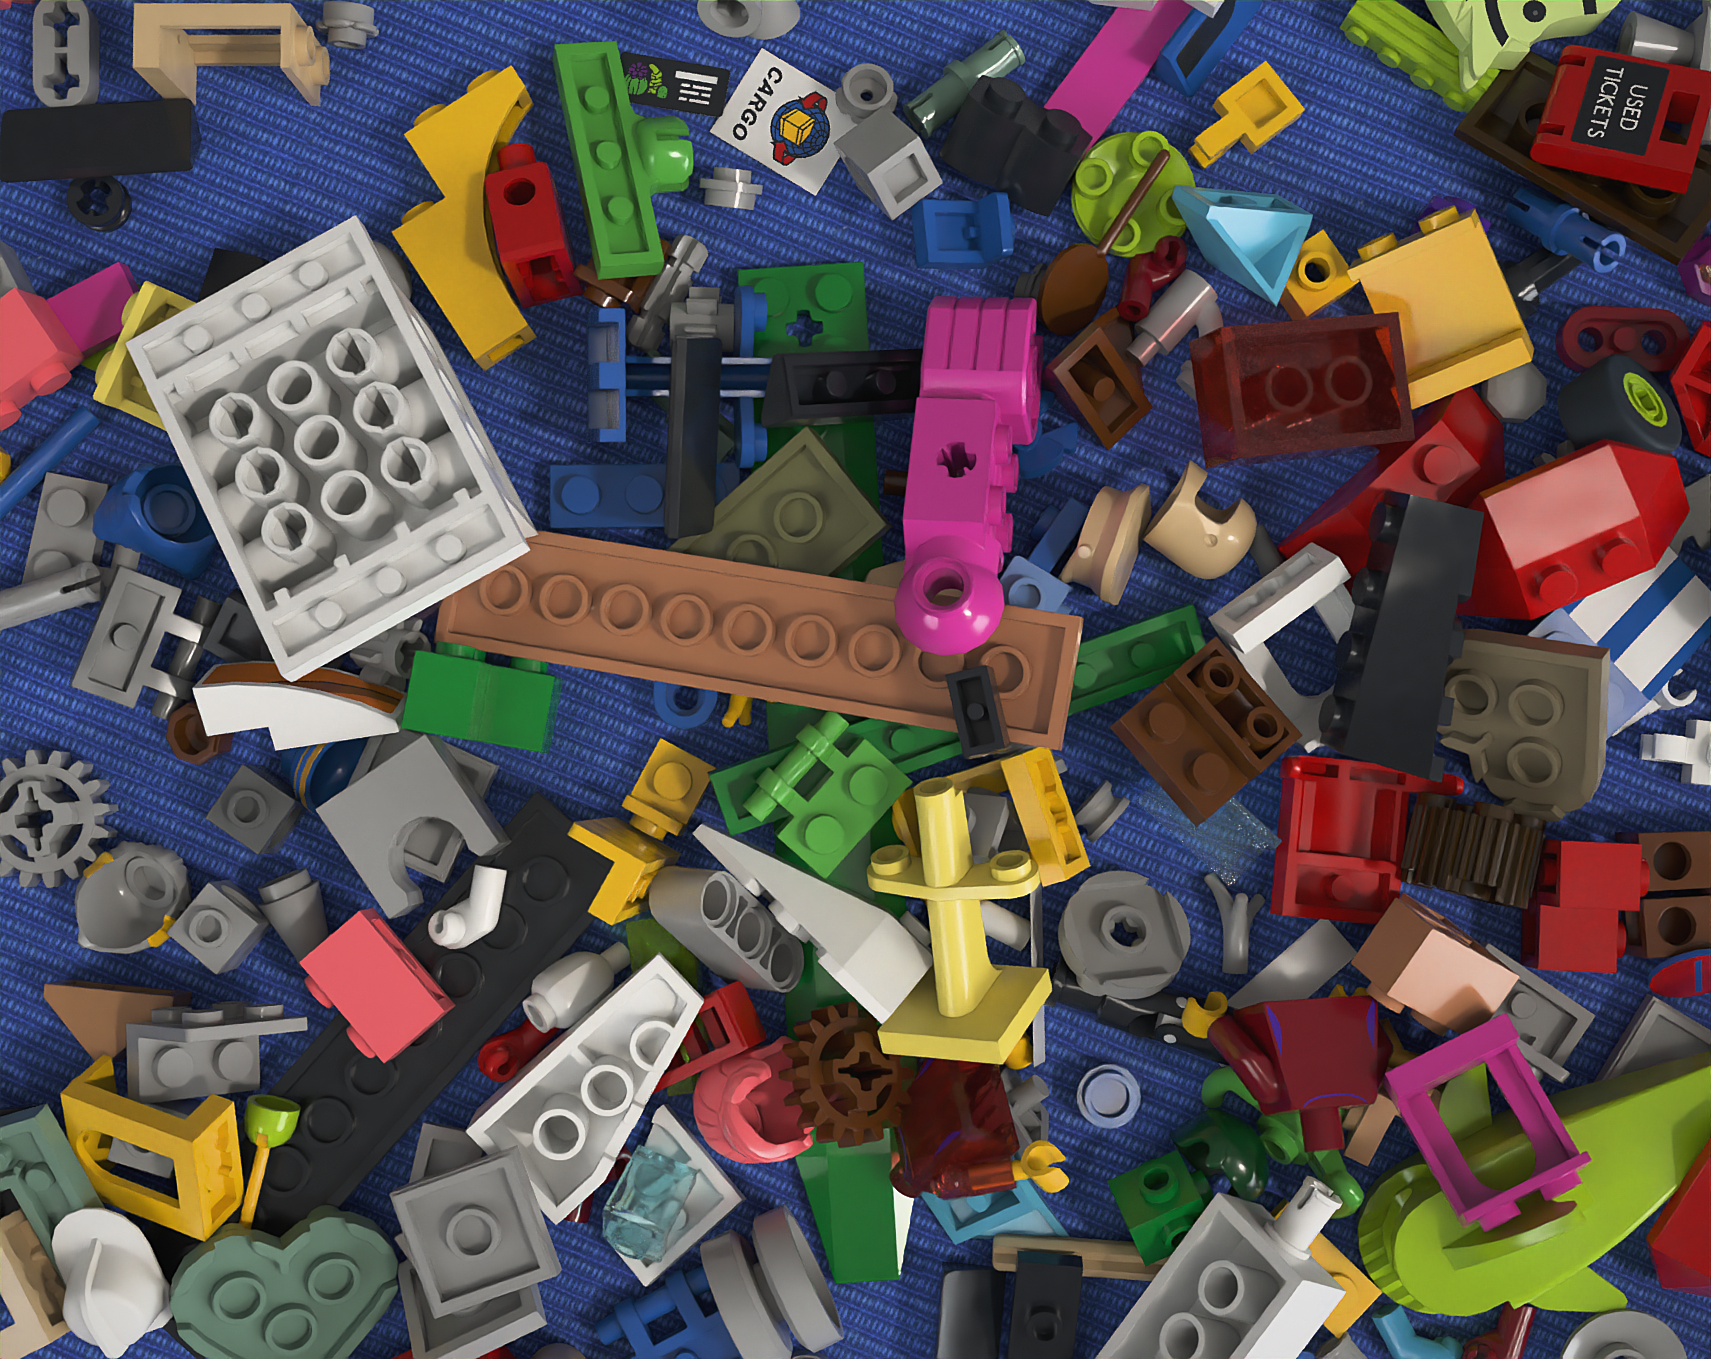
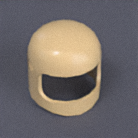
M1189 460L1180 481L1155 514L1141 539L1189 574L1206 580L1216 579L1234 568L1249 550L1256 533V516L1251 506L1242 498H1238L1228 508L1223 510L1215 509L1197 495V492L1204 483L1208 472Z

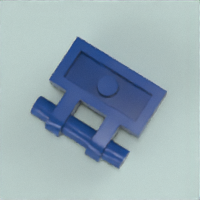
M703 1265L688 1273L682 1268L665 1277L666 1285L638 1300L632 1295L614 1305V1313L594 1323L596 1332L605 1346L624 1336L627 1337L634 1352L622 1359H743L720 1315L718 1307L706 1312L700 1301L699 1296L711 1290ZM678 1308L686 1324L655 1340L648 1323Z

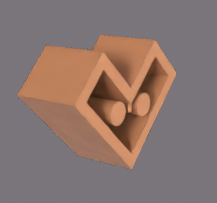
M1404 892L1399 899H1394L1351 961V964L1371 981L1366 989L1369 995L1399 1014L1405 1005L1412 1008L1410 1015L1442 1037L1448 1029L1462 1035L1488 1022L1520 978L1518 974L1446 916Z

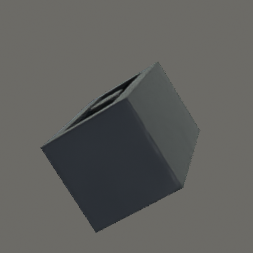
M984 665L945 675L964 758L973 759L1012 750L993 667Z

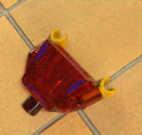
M1024 1032L1004 1062L1009 1069H1023L1033 1062V1046L1030 1044V1038L1026 1032ZM927 1058L923 1062L919 1072L906 1091L911 1097V1103L897 1106L895 1109L901 1120L898 1127H893L900 1160L890 1171L889 1179L893 1187L900 1194L908 1198H917L923 1192L935 1194L942 1200L954 1201L1017 1188L1018 1180L1029 1178L1044 1192L1048 1193L1059 1192L1068 1185L1069 1178L1060 1168L1048 1167L1052 1163L1066 1160V1157L1050 1142L1037 1140L1031 1143L1024 1150L1021 1159L1013 1161L1012 1156L1020 1149L998 1064Z

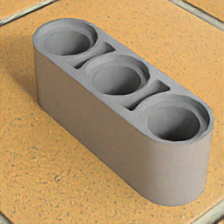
M674 865L665 866L657 872L649 890V906L652 915L660 925L725 983L731 984L740 981L745 988L779 993L790 992L797 985L804 967V953L801 943L731 874L720 870Z

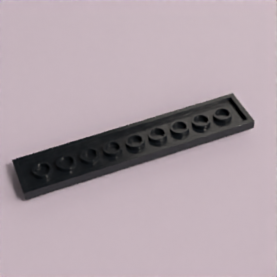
M537 791L504 827L503 830L511 840V843L494 855L479 856L403 941L404 945L456 1006L398 1056L386 1063H383L377 1055L373 1058H368L354 1045L346 1032V1029L351 1024L339 1012L266 1094L289 1099L297 1103L301 1108L297 1125L291 1138L283 1145L270 1148L251 1230H259L280 1238L299 1221L306 1219L309 1213L319 1206L331 1205L339 1209L478 1053L484 1043L494 1035L531 993L533 980L536 976L560 960L598 918L587 911L615 862L568 836L567 833L574 821L541 791ZM475 865L506 869L507 874L499 919L493 931L464 948L449 949L444 945L434 943L428 932L430 918L439 910L446 911L469 898ZM243 1120L237 1127L244 1192L246 1194L257 1146L250 1141L245 1133ZM243 1203L221 1226L229 1223H239ZM152 1222L143 1232L169 1285L172 1284V1278L184 1256L203 1242L155 1222ZM174 1316L162 1327L196 1359L206 1358L197 1353L179 1336Z

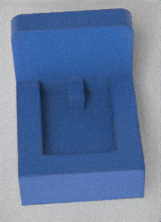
M993 192L978 201L922 199L911 206L917 268L984 269L1013 254L1016 226L1014 218L1010 213L1009 199L1006 192Z

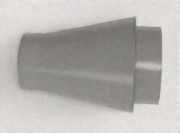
M306 867L286 873L258 887L263 900L258 907L293 953L299 968H303L299 962L330 936L319 880H311Z

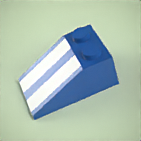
M1668 546L1655 568L1538 618L1527 620L1513 634L1610 648L1607 740L1652 700L1711 635V591Z

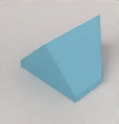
M1175 185L1172 199L1205 261L1277 307L1309 230L1313 214L1277 194Z
M1001 1134L976 1158L971 1170L994 1166L1001 1154L1009 1149ZM1000 1138V1144L997 1146L996 1141ZM989 1148L990 1153L986 1156V1150ZM1011 1154L999 1165L1012 1163L1016 1159ZM966 1157V1158H967V1171H968V1169H969V1164H968V1157ZM979 1159V1165L976 1167L975 1163ZM953 1166L933 1180L923 1193L922 1190L919 1191L955 1245L968 1239H994V1236L999 1233L1070 1237L1030 1178L972 1187L968 1171L965 1179L959 1186L955 1166Z

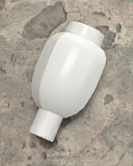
M616 942L601 954L587 951L575 952L549 966L533 980L532 995L523 1001L524 1011L531 1023L543 1033H546L553 1027L565 1029L573 1026L611 993L614 986V975L633 961L630 951L623 943Z

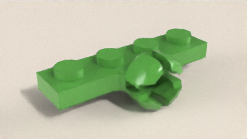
M617 41L555 44L552 62L597 279L660 275L665 261L651 196L656 193L683 192L689 186V176L693 173L694 165L693 146L691 141L679 139L678 137L690 135L688 127L683 119L676 116L645 118L635 114L630 105Z

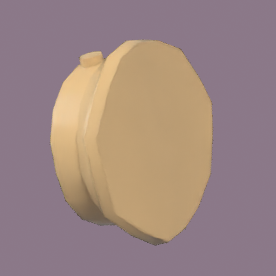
M1141 483L1127 491H1121L1106 485L1100 490L1089 510L1078 545L1058 577L1060 581L1064 583L1076 582L1087 586L1105 603L1111 605L1119 604L1142 543V535L1147 528L1151 516L1150 489L1148 485Z

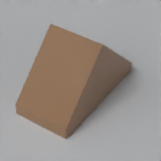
M63 979L44 984L43 997L94 1061L105 1054L112 1057L114 1064L127 1056L126 1023L151 1021V1009L189 1006L191 1004L192 991Z

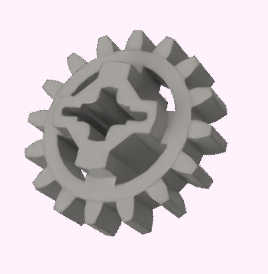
M44 750L26 751L25 764L18 758H6L1 761L6 777H0V858L2 859L0 862V877H10L20 871V886L35 887L43 879L47 888L64 886L65 873L73 880L81 879L83 871L87 868L84 860L94 862L104 852L97 845L100 838H113L117 836V830L111 826L104 825V816L119 811L118 804L102 803L100 795L111 785L108 779L89 781L87 778L91 774L94 764L90 761L78 760L70 767L71 756L70 752L54 750L48 759ZM62 781L75 791L80 801H75L63 792ZM18 791L19 797L16 799V801L9 809L12 798ZM51 810L53 822L39 827L38 815ZM83 825L80 837L72 847L71 840ZM11 836H14L27 846L28 856L16 846Z

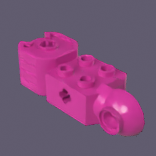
M935 296L928 307L921 363L920 396L916 400L903 512L904 572L894 599L895 618L903 635L908 641L925 652L941 656L966 653L985 643L999 626L1005 607L1003 586L997 575L1003 569V552L1010 553L1013 538L1012 513H1006V493H1016L1019 477L1018 454H1012V444H1031L1035 439L1038 428L1043 375V337L1041 335H1034L1036 333L1037 301L1034 298L1014 297L1010 300L1008 297H987L984 300L983 297L962 296L960 299L956 296ZM957 589L963 592L961 597L951 605L938 606L931 603L933 598L943 590Z

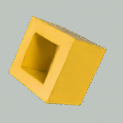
M1324 229L1303 242L1279 300L1297 327L1349 293L1359 282V280L1351 282L1347 273L1348 264ZM1314 263L1325 280L1320 283L1310 281L1305 274V265Z

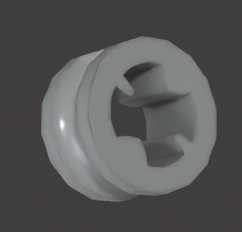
M1108 780L1102 782L1073 814L1076 825H1082L1086 828V839L1091 843H1094L1108 830L1130 803V800L1125 796L1121 798L1113 796L1111 792L1112 784Z

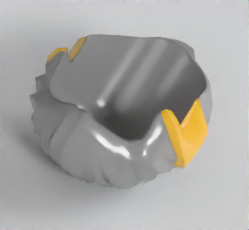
M125 840L120 842L116 848L101 853L83 871V876L76 887L74 903L79 926L77 943L82 948L98 952L121 954L137 953L150 947L157 948L171 937L167 934V931L192 901L191 881L187 876L188 869L183 865V859L172 849L164 848L160 844L145 845L142 842H127Z

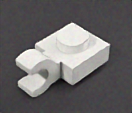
M1687 720L1685 737L1654 733V735L1641 734L1639 759L1682 764L1681 783L1711 786V721Z

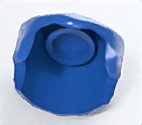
M149 462L138 466L133 472L119 479L107 491L93 514L92 531L99 540L119 544L124 548L142 553L146 557L162 563L165 567L173 569L187 580H196L204 573L218 544L216 535L182 463L155 465Z

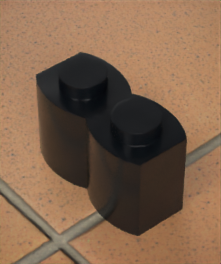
M981 75L969 91L939 155L945 162L962 174L979 182L993 185L999 192H1006L1008 199L1022 208L1049 217L1064 193L1093 137L1082 128L1079 120L1072 114L1061 109L1049 110L1038 107L1026 96L1022 87L1014 81L1003 77L992 78Z

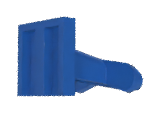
M737 286L733 357H722L720 397H733L734 451L737 468H752L754 462H765L767 455V430L762 428L761 423H754L753 397H765L772 358H753L754 332H764L766 329L767 300L765 293H754L752 286ZM598 308L587 314L588 442H626V397H669L671 357L625 356V309Z

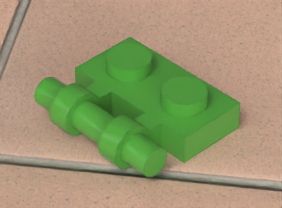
M827 711L814 726L809 723L804 726L795 736L800 742L774 771L767 767L755 781L759 787L742 805L761 823L778 804L789 811L791 814L774 834L824 879L830 875L913 782L862 736L845 754L841 753L833 743L850 724L837 712ZM820 759L831 770L804 799L793 787Z

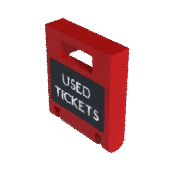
M1568 45L1562 50L1537 128L1536 137L1531 147L1530 156L1537 163L1686 194L1711 108V71L1579 45ZM1693 118L1686 145L1659 140L1665 120L1689 124Z

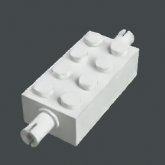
M1307 1176L1301 1188L1276 1220L1262 1205L1218 1192L1095 1359H1296L1346 1293L1341 1285L1311 1256L1312 1252L1308 1247L1335 1210L1341 1207L1342 1200L1334 1194L1330 1197L1334 1191L1316 1178Z

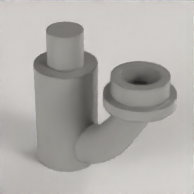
M1185 269L1149 309L1148 316L1138 321L1134 326L1139 335L1125 350L1127 356L1140 367H1145L1157 352L1168 355L1189 330L1196 325L1199 331L1197 362L1186 360L1181 365L1182 372L1176 378V382L1186 394L1201 404H1205L1210 397L1216 398L1222 392L1215 378L1223 346L1224 327L1220 308L1215 302L1218 299L1215 290L1197 273Z

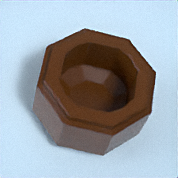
M194 701L187 703L170 714L166 739L177 759L199 766L211 763L229 752L234 732L207 736L197 702Z

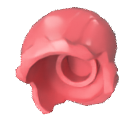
M781 1036L772 1045L752 1046L703 1070L697 1080L693 1094V1113L704 1140L717 1153L740 1163H770L792 1158L813 1145V1136L810 1132L814 1127L800 1129L797 1126L799 1116L803 1112L801 1106H785L783 1101L789 1093L794 1091L792 1082L779 1079V1071L792 1068L793 1062L792 1059L781 1051L783 1044L796 1041L787 1036Z

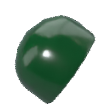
M1206 1110L1196 1114L1170 1133L1175 1146L1195 1170L1201 1168L1204 1176L1207 1178L1220 1174L1226 1175L1231 1183L1227 1195L1241 1197V1199L1251 1202L1265 1191L1269 1180V1169L1264 1146L1255 1130L1240 1117L1221 1110Z

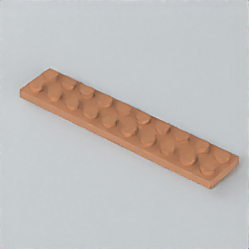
M536 530L539 535L525 538L531 549L530 551L445 597L440 602L433 643H437V641L454 643L496 654L958 733L945 675L988 665L994 669L1010 742L1062 751L1084 618L1080 616L1005 605L999 626L985 643L966 653L941 656L922 651L903 635L895 618L894 599L898 590L897 587ZM937 594L931 603L938 606H947L955 603L960 597Z

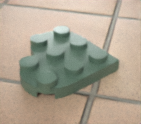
M323 1205L312 1210L306 1219L299 1221L280 1238L259 1230H248L245 1226L238 1223H229L221 1226L206 1242H201L184 1256L172 1278V1284L168 1291L169 1304L176 1321L179 1336L197 1353L207 1359H347L385 1314L396 1295L398 1288L396 1281L398 1261L389 1236L372 1219L350 1211L341 1212L335 1206Z

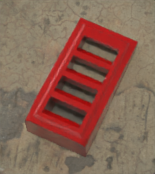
M736 981L703 996L704 1003L697 1015H700L715 1050L709 1051L694 1019L682 1040L691 1061L686 1063L678 1048L668 1066L669 1072L661 1076L652 1094L766 1040L767 1036L742 982Z

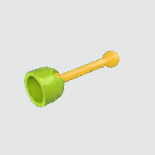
M263 1094L252 1095L248 1098L244 1114V1131L250 1141L256 1144L257 1149L238 1223L245 1226L248 1230H251L270 1148L283 1145L288 1141L297 1125L301 1107L286 1098Z

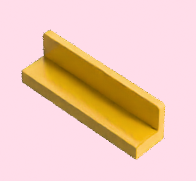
M617 817L576 821L567 833L568 836L615 862L587 911L610 925L649 910V890L652 880L663 867L675 866L681 855L680 852Z

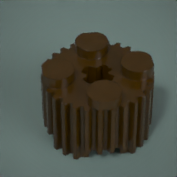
M1418 792L1400 867L1403 868L1401 882L1431 890L1433 887H1436L1440 891L1504 907H1510L1511 905L1527 909L1529 898L1532 897L1545 839L1546 821L1515 814V810L1499 805L1475 801L1474 806L1459 804L1456 799L1428 792Z

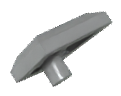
M1005 1065L996 1073L984 1090L983 1105L1001 1079L1012 1125L1002 1132L1001 1136L1009 1149L1018 1146L1012 1154L1016 1160H1019L1024 1150L1031 1143L1037 1140L1048 1142L1049 1112L1042 1105L1041 1101L1049 1096V1089L1038 1075L1034 1074L1026 1081H1023L1015 1070L1009 1069ZM1011 1129V1135L1007 1136V1131Z

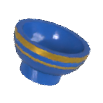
M363 737L284 749L281 757V770L285 776L290 778L292 793L306 809L314 815H319L315 810L316 808L347 788L367 744L366 739Z

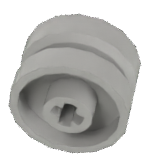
M785 1204L754 1218L752 1238L757 1256L747 1240L732 1229L701 1243V1259L709 1286L720 1315L743 1359H791L793 1345L787 1324L798 1342L813 1353L844 1339L841 1319L822 1270L799 1223Z

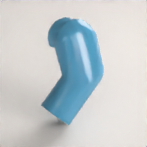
M1396 1302L1387 1304L1376 1310L1371 1316L1393 1359H1462L1464 1350L1455 1338L1446 1336L1445 1338L1437 1337L1434 1340L1417 1336L1401 1304Z

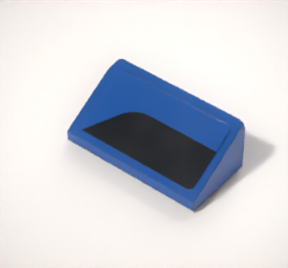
M1224 0L1213 18L1193 7L1160 50L1153 67L1155 69L1153 74L1184 97L1190 98L1194 96L1260 9L1262 0Z

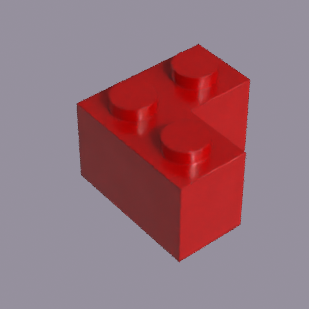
M1544 839L1532 897L1529 898L1527 909L1522 908L1520 965L1537 970L1617 973V958L1623 957L1626 948V929L1623 921L1618 920V910L1640 911V897H1644L1649 888V865L1646 858L1641 857L1642 844Z

